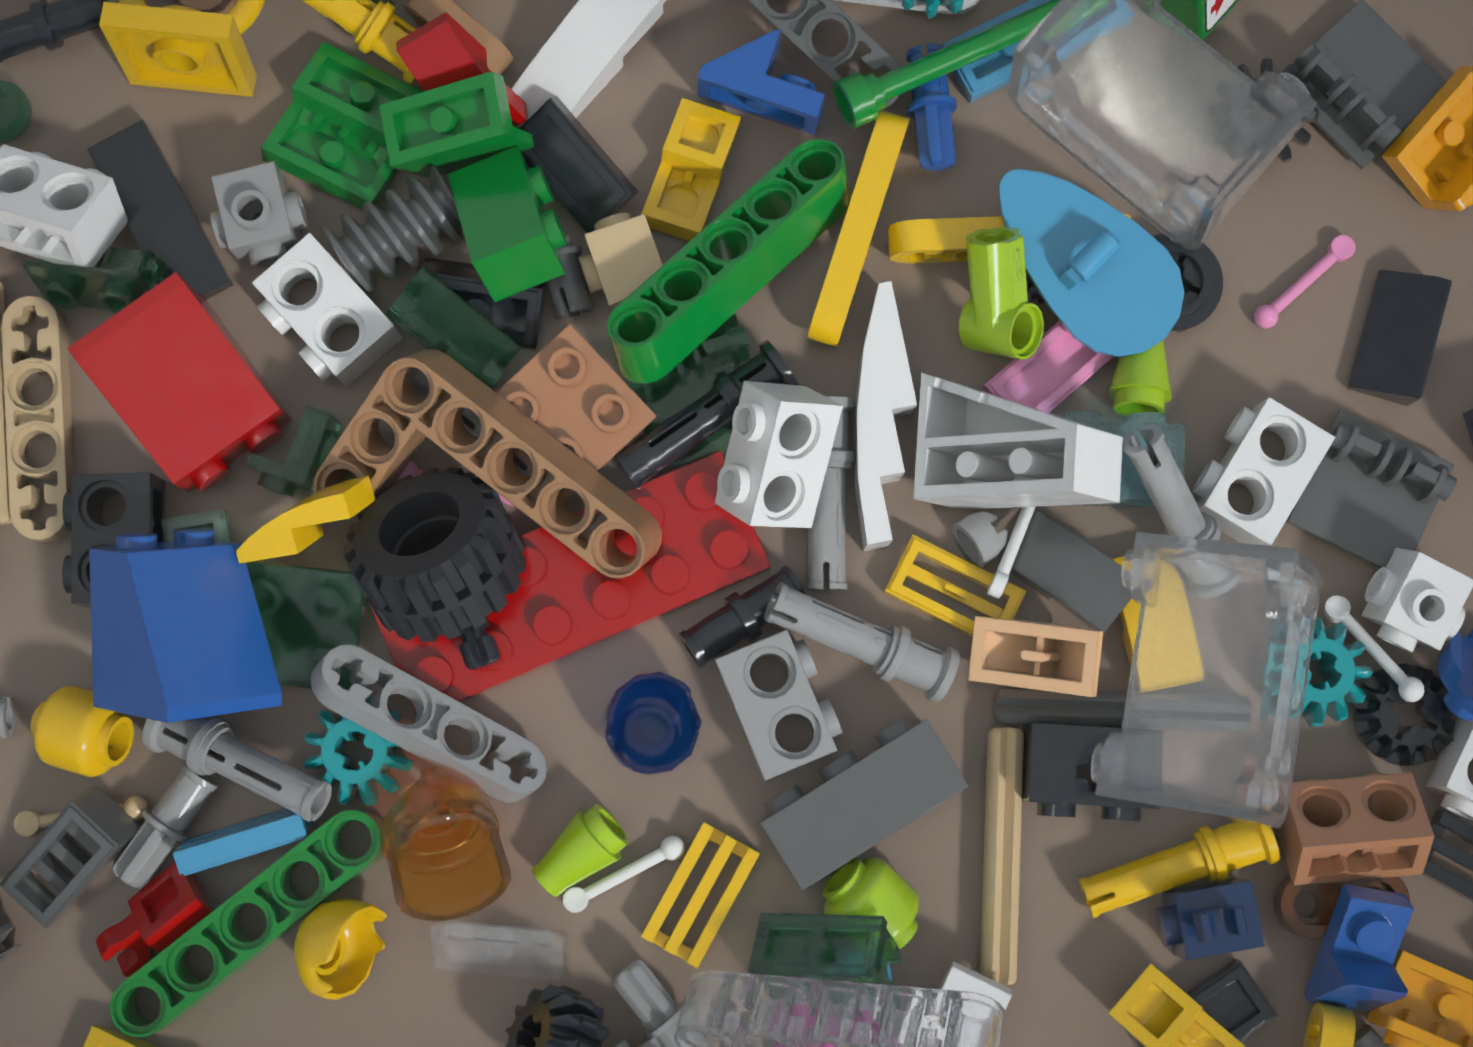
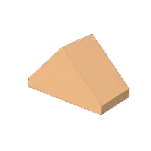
M975 616L968 680L1096 697L1103 631L1059 623Z

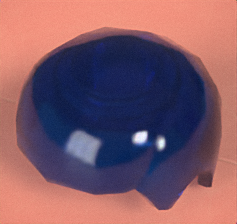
M663 672L636 675L616 689L605 707L602 724L606 743L618 763L623 767H627L630 771L643 775H652L672 771L692 755L699 736L702 720L692 699L690 687L685 682Z

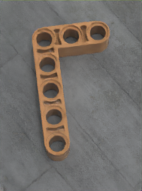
M423 350L396 360L385 369L318 469L314 478V493L346 481V470L353 472L357 478L369 475L375 496L384 488H392L425 438L428 437L592 567L610 578L631 576L657 554L662 544L661 528L658 521L649 511L454 359L439 350ZM414 368L421 370L427 376L429 382V394L427 397L420 394L414 387L412 382ZM464 408L472 410L479 417L481 423V433L479 436L471 434L465 428L462 420ZM380 419L386 421L393 429L395 434L393 447L387 444L380 436ZM514 448L525 451L531 458L533 464L531 476L521 473L515 467L513 461ZM565 488L576 491L582 497L585 504L584 516L576 515L566 507L563 499ZM615 529H622L630 533L635 539L637 545L636 555H628L617 547L614 540Z

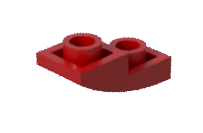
M447 12L396 41V51L424 91L491 72L487 67L486 48ZM505 84L512 125L517 127L527 121L526 102Z

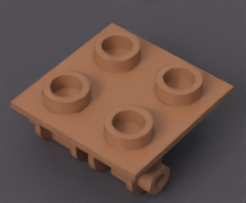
M571 324L496 392L597 472L623 448H627L642 438L644 435L642 430L657 417ZM514 448L515 453L533 471V464L528 454L519 448ZM565 488L563 492L564 502L576 491Z

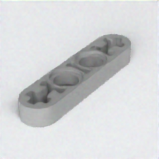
M339 645L331 649L312 671L310 679L312 691L318 701L324 706L497 800L506 803L519 802L540 788L546 778L547 766L545 757L540 749L531 741L360 647ZM341 666L351 671L349 681L353 685L348 690L342 689L337 685L340 675L336 671ZM375 683L380 684L381 689L370 700V704L366 703L365 699L373 692L369 688ZM400 694L412 701L417 714L414 724L405 725L398 723L392 718L387 707L389 695ZM447 725H457L468 732L473 745L470 755L462 756L449 749L444 738V731ZM490 746H492V751H490L486 756L491 761L488 762L486 765L481 766L479 763L480 760L484 758V756L489 751ZM510 759H514L519 763L517 773L523 778L517 782H513L509 778L511 768L505 763Z

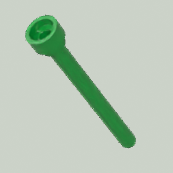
M1050 0L881 76L876 77L873 73L865 76L859 72L853 73L833 82L832 89L836 105L846 124L851 129L858 128L878 118V111L886 108L887 100L1105 4L1108 0Z

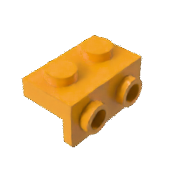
M1460 66L1382 155L1383 159L1425 209L1462 211L1473 204V66Z
M1398 950L1393 965L1408 989V993L1402 999L1371 1010L1366 1020L1387 1030L1382 1042L1393 1047H1473V981L1408 952Z

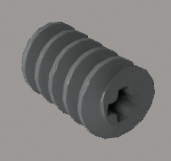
M434 165L429 167L431 187H426L415 176L407 179L410 199L405 200L391 188L386 190L385 197L388 211L383 213L370 201L363 203L365 217L363 225L359 224L348 213L341 215L343 236L338 237L326 226H322L350 277L369 293L376 288L374 269L377 268L391 280L397 278L398 273L395 261L397 256H400L415 268L420 264L417 245L422 244L437 256L442 252L439 233L442 231L457 243L464 240L455 201Z

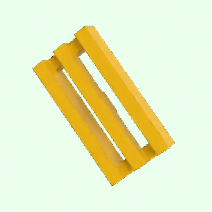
M912 535L883 592L973 637V620L903 586L902 584L906 576L987 617L1014 619L1027 591L1007 581L1001 596L1008 600L1002 609L914 565L913 562L917 554L987 589L994 574Z
M703 822L641 937L664 948L663 950L680 957L686 963L698 969L760 853ZM708 840H711L720 845L674 931L669 936L659 929ZM732 852L742 859L692 949L682 942Z

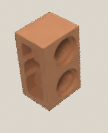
M1412 772L1387 775L1383 773H1369L1361 777L1328 780L1307 778L1298 782L1283 783L1274 822L1293 886L1423 874L1434 840V833Z

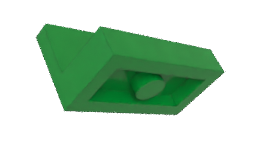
M493 71L379 105L390 167L422 178L430 177L429 167L432 165L435 166L439 174L464 168L515 146H518L520 151L534 147L532 134L512 125L504 77Z

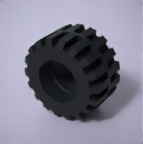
M449 467L444 472H439L438 468L424 470L421 475L413 478L411 475L399 479V484L390 489L384 488L376 494V500L357 514L360 521L349 527L346 535L349 544L344 547V557L349 564L347 567L380 622L389 632L395 630L398 637L406 640H411L418 636L421 642H435L440 635H446L447 639L461 636L463 629L472 625L476 629L487 622L485 617L490 613H499L508 604L505 597L508 594L516 593L522 582L518 575L524 572L526 568V559L523 555L525 551L524 546L497 492L474 473L469 472L465 474L462 468Z

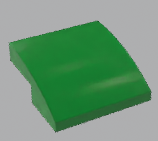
M322 42L291 87V104L262 144V160L267 163L274 161L279 169L364 211L363 203L366 201L372 202L376 207L379 205L385 195V191L388 190L399 169L390 167L379 105L423 91Z

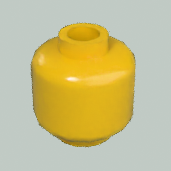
M77 685L63 686L51 694L46 701L36 708L30 725L31 733L34 737V748L41 761L52 767L85 777L103 775L112 767L122 763L129 754L134 739V725L129 718V714L93 707V690Z

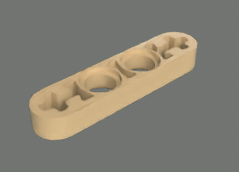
M25 296L16 299L7 307L1 324L9 509L12 525L21 535L37 542L52 543L63 539L71 531L65 527L62 511L64 495L66 492L72 491V474H75L69 351L67 349L69 347L68 327L64 315L54 305L41 297ZM36 312L39 317L49 322L48 328L38 330L37 350L47 356L52 354L50 361L39 358L21 360V355L23 354L34 357L33 339L21 332L22 325L32 322V313ZM47 372L53 381V393L43 404L36 406L28 405L22 395L24 381L33 373ZM42 433L50 434L55 440L57 447L55 457L52 462L44 467H31L25 458V446L35 435ZM27 478L43 481L55 478L58 480L56 486L44 484V499L46 503L58 509L57 516L47 518L46 529L42 530L40 523L29 518L30 510L39 509L41 506V489L33 485L27 486Z

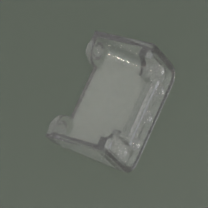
M1061 0L1014 48L1008 87L1009 97L1013 105L1032 125L1171 240L1180 243L1186 249L1196 250L1216 230L1309 119L1317 101L1310 97L1308 89L1297 77L1287 72L1280 74L1264 72L1254 82L1160 6L1161 0Z
M1136 532L1134 549L1127 550L1123 559L1121 573L1124 588H1130L1132 598L1141 605L1121 733H1111L1105 744L1098 743L1094 749L1091 761V778L1094 783H1097L1095 795L1237 822L1280 828L1285 821L1291 795L1319 603V571L1311 561L1294 548Z

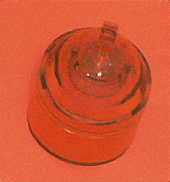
M437 767L419 769L420 779L412 782L399 793L382 824V845L385 858L389 863L394 898L402 912L416 919L426 921L458 919L476 913L492 904L505 892L511 881L510 867L499 835V821L489 798L478 788L468 785L456 777L440 775Z

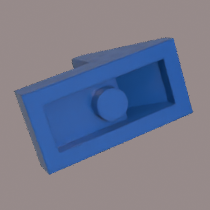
M780 29L761 36L701 66L697 77L698 97L815 135L823 112L825 94L815 91L816 87L813 83L799 76L783 74L780 76V79L770 76L780 49Z
M1343 884L1304 992L1307 1002H1322L1369 1012L1406 997L1408 989L1393 965L1414 910L1405 894Z

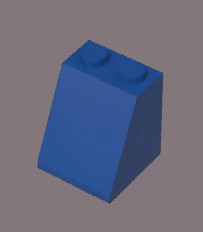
M213 529L174 530L173 542L157 543V534L127 533L116 535V546L89 548L93 707L170 723L282 706V691L247 564H239L236 550L241 546V543L214 540Z

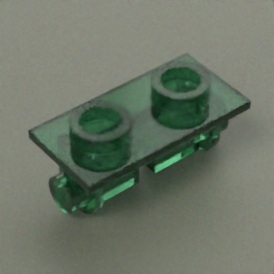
M112 248L104 267L101 264L106 255L105 253L94 267L56 264L41 259L40 262L24 260L22 264L39 289L42 297L49 303L65 309L81 306L108 309L114 313H118L151 290L155 283H161L165 279L167 272L165 260L157 258L153 251Z
M424 267L418 271L384 313L386 317L426 349L439 350L447 354L490 388L498 382L506 371V366L522 349L517 342Z

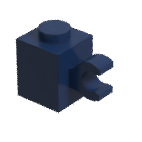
M1231 878L1220 883L1214 881L1162 892L1164 907L1156 909L1158 931L1165 947L1172 946L1175 956L1191 960L1265 946L1252 880Z

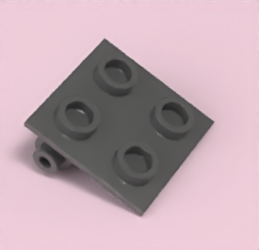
M1360 0L1315 44L1309 45L1295 59L1292 65L1297 68V75L1289 89L1291 90L1304 83H1311L1313 85L1314 94L1299 105L1318 108V120L1314 121V123L1362 170L1415 119L1446 81L1364 0Z
M1338 410L1328 432L1335 436V439L1291 511L1287 523L1377 567H1386L1395 548L1416 550L1438 500L1446 501L1454 490L1457 478L1450 475L1454 464L1355 416Z

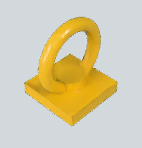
M118 0L119 3L103 2L99 26L130 85L253 97L257 74L241 35L258 18L266 0H237L226 14L201 12L197 9L180 5H169L162 8L151 7L147 5L145 0Z

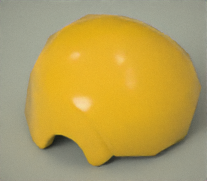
M338 898L323 902L313 909L301 921L294 942V960L301 984L311 994L330 1000H337L355 994L370 975L375 955L385 948V942L379 937L374 928V922H382L387 917L385 911L372 903L351 898Z

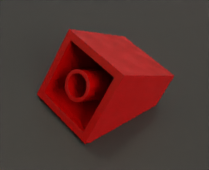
M177 272L67 348L170 481L187 492L195 488L198 491H205L221 482L231 472L228 466L231 462L248 450L251 454H257L269 448L282 437L283 431L281 427L292 420L208 301Z

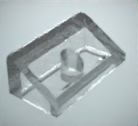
M442 919L431 926L430 937L433 962L435 967L440 970L557 981L561 980L564 975L568 934L564 933L565 930Z

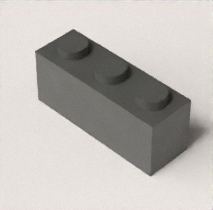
M904 716L874 735L880 747L859 760L853 751L850 750L819 770L825 779L824 782L804 794L799 786L795 784L764 804L770 815L759 822L802 891L969 786L927 719L912 726L907 716Z

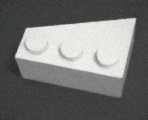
M921 373L913 499L960 510L1120 503L1123 437L969 386Z

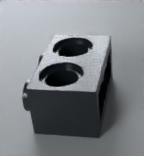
M150 472L72 474V491L65 493L62 506L65 527L68 530H72L71 555L65 556L62 566L63 586L66 593L71 594V604L91 608L89 548L116 546V535L127 533L157 534V543L164 542L161 519H166L165 480ZM122 494L125 500L124 514L119 521L106 526L101 518L102 505L110 496Z

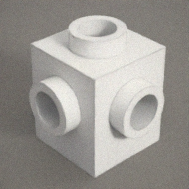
M1395 548L1387 566L1380 568L1371 578L1365 592V600L1368 603L1361 616L1381 626L1376 635L1377 637L1402 650L1413 653L1417 644L1441 650L1444 642L1454 637L1463 624L1465 618L1463 605L1473 588V579L1421 552Z

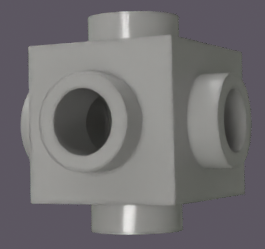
M274 161L211 177L219 210L210 212L216 241L221 249L228 247L242 265L250 263L251 267L254 268L270 267L301 240L299 229L308 227L302 198L298 190L289 192L287 180Z

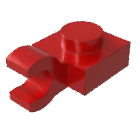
M174 862L127 900L132 913L118 924L112 925L100 933L95 943L101 958L106 962L119 951L126 949L116 958L122 974L127 978L148 963L150 947L158 953L162 952L212 912L195 874L179 875L176 863Z

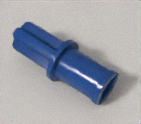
M927 44L928 54L944 48L940 44ZM921 45L910 48L906 53L908 63L923 57ZM947 74L911 90L912 101L907 106V113L915 120L919 164L923 170L942 171L953 166L956 162L952 113L957 108V102L954 97L949 95Z

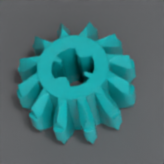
M1320 617L1307 618L1303 631L1294 622L1287 623L1281 627V636L1284 643L1270 640L1264 644L1263 650L1267 655L1276 660V664L1259 666L1257 673L1262 678L1275 677L1277 685L1268 689L1264 693V698L1267 702H1275L1285 697L1287 698L1282 709V717L1288 721L1296 720L1304 712L1307 725L1309 727H1319L1323 725L1326 713L1334 721L1347 719L1348 708L1345 701L1354 704L1364 702L1366 694L1353 682L1354 679L1371 677L1373 671L1365 665L1355 666L1353 658L1361 655L1366 645L1361 641H1357L1343 646L1347 627L1342 623L1333 624L1326 632ZM1319 660L1317 672L1324 677L1323 682L1309 684L1312 673L1304 667L1305 662Z
M369 697L366 703L370 704L372 697ZM322 709L317 714L319 722L328 732L326 735L306 732L304 741L309 745L321 746V755L310 756L304 759L303 764L306 770L325 767L327 771L318 780L329 783L332 788L340 781L337 792L338 804L350 805L355 798L357 789H359L361 799L366 806L377 804L378 790L376 781L384 790L390 793H396L400 790L401 785L399 781L389 771L392 767L410 771L413 768L414 761L407 757L396 756V748L399 746L342 715L341 721L334 713L326 709ZM392 710L389 712L393 719L398 723L401 722L403 715L399 711ZM363 733L365 734L364 745L373 749V757L370 761H359L360 769L357 770L353 767L354 757L345 753L348 742H359L358 734Z

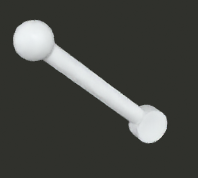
M1036 506L1021 508L998 569L988 588V595L997 599L1001 597Z
M1339 595L1330 597L1324 607L1326 619L1333 623H1342L1357 641H1361L1366 645L1365 650L1399 685L1398 692L1403 700L1406 702L1420 700L1425 692L1422 681L1416 677H1408L1350 614V602L1345 597Z
M667 836L661 842L660 848L585 888L579 886L569 888L563 895L564 907L572 913L581 912L588 906L590 899L665 859L669 861L679 860L685 853L684 841L678 836Z

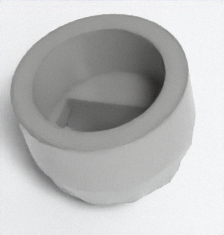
M975 512L952 526L953 537L960 551L970 563L979 568L997 558L1004 551L1007 543V530L1004 529L997 533L992 524L999 517L988 512Z

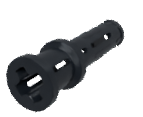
M769 340L759 345L760 352L729 374L723 370L716 374V379L711 382L714 388L615 455L637 488L730 424L734 411L739 404L744 381L799 385L793 373Z

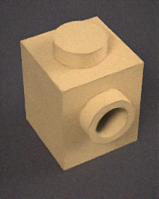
M629 213L614 214L598 221L594 225L595 231L584 234L589 254L580 256L578 259L590 293L602 289L610 314L616 306L662 266L645 214L631 218Z

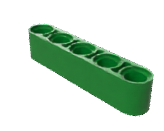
M813 139L795 147L615 307L608 317L606 326L620 372L626 379L635 383L647 384L658 381L666 376L844 214L850 203V192L844 154L836 143L827 139Z
M360 809L342 811L326 821L122 982L113 992L110 1001V1016L114 1025L126 1035L146 1037L174 1024L299 925L318 905L329 901L376 864L387 852L390 843V830L385 820L376 812ZM354 820L364 823L368 827L372 838L369 850L361 857L350 855L342 845L343 830L348 823ZM301 861L310 863L319 875L318 889L310 898L299 896L291 886L290 876L292 870ZM247 903L258 905L266 915L267 925L264 933L258 939L248 937L239 925L241 909ZM196 944L209 950L214 960L212 974L205 980L194 976L187 965L189 951ZM142 986L151 988L160 999L161 1009L154 1021L143 1018L136 1009L135 998Z

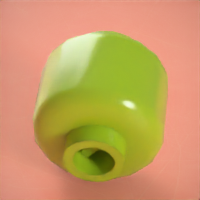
M855 857L836 869L824 885L822 894L826 899L823 908L825 920L860 953L874 955L883 952L887 948L893 952L904 947L916 933L918 922L915 920L920 904L919 896L915 888L885 860L877 857L860 860Z

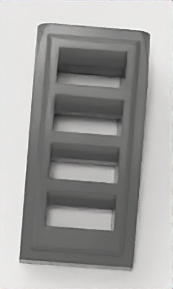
M91 786L66 806L3 879L0 886L47 929L138 832L140 826L100 787ZM69 833L93 856L91 858L88 857L66 834ZM51 852L75 877L72 878L48 853ZM33 869L60 893L56 898L30 874Z

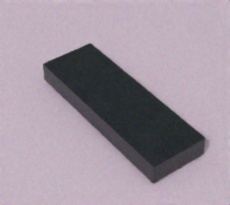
M143 119L87 148L98 171L113 178L128 219L127 225L158 283H161L177 272L206 300L234 285L149 126Z

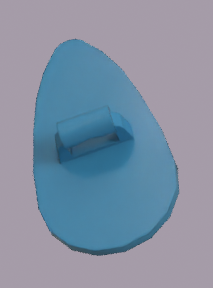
M1022 169L1011 170L1002 177L998 186V195L1005 227L1020 229V235L1024 238L1026 273L1049 309L1074 339L1093 352L1123 357L1143 353L1167 337L1180 317L1184 288L1179 267L1168 250L1138 223L1100 198L1069 181L1043 172Z

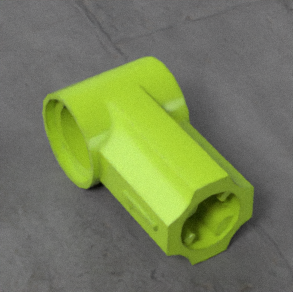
M1016 228L979 229L966 236L971 298L966 302L960 315V340L970 350L1019 360L1028 359L1036 352L1041 343L1044 320L1039 307L1028 302L1024 238L1020 235V229Z

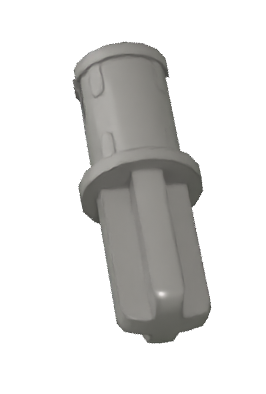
M184 763L181 772L165 791L152 810L145 808L142 812V817L145 821L114 862L112 871L115 875L132 887L138 889L145 887L177 842L185 843L188 839V835L185 833L186 829L211 793L216 791L218 784L206 774L202 776L190 771L186 763Z
M638 959L629 963L615 976L613 986L647 1028L644 1033V1037L647 1040L656 1037L661 1047H712L685 1014L688 1009L685 1002L677 1004L643 961Z

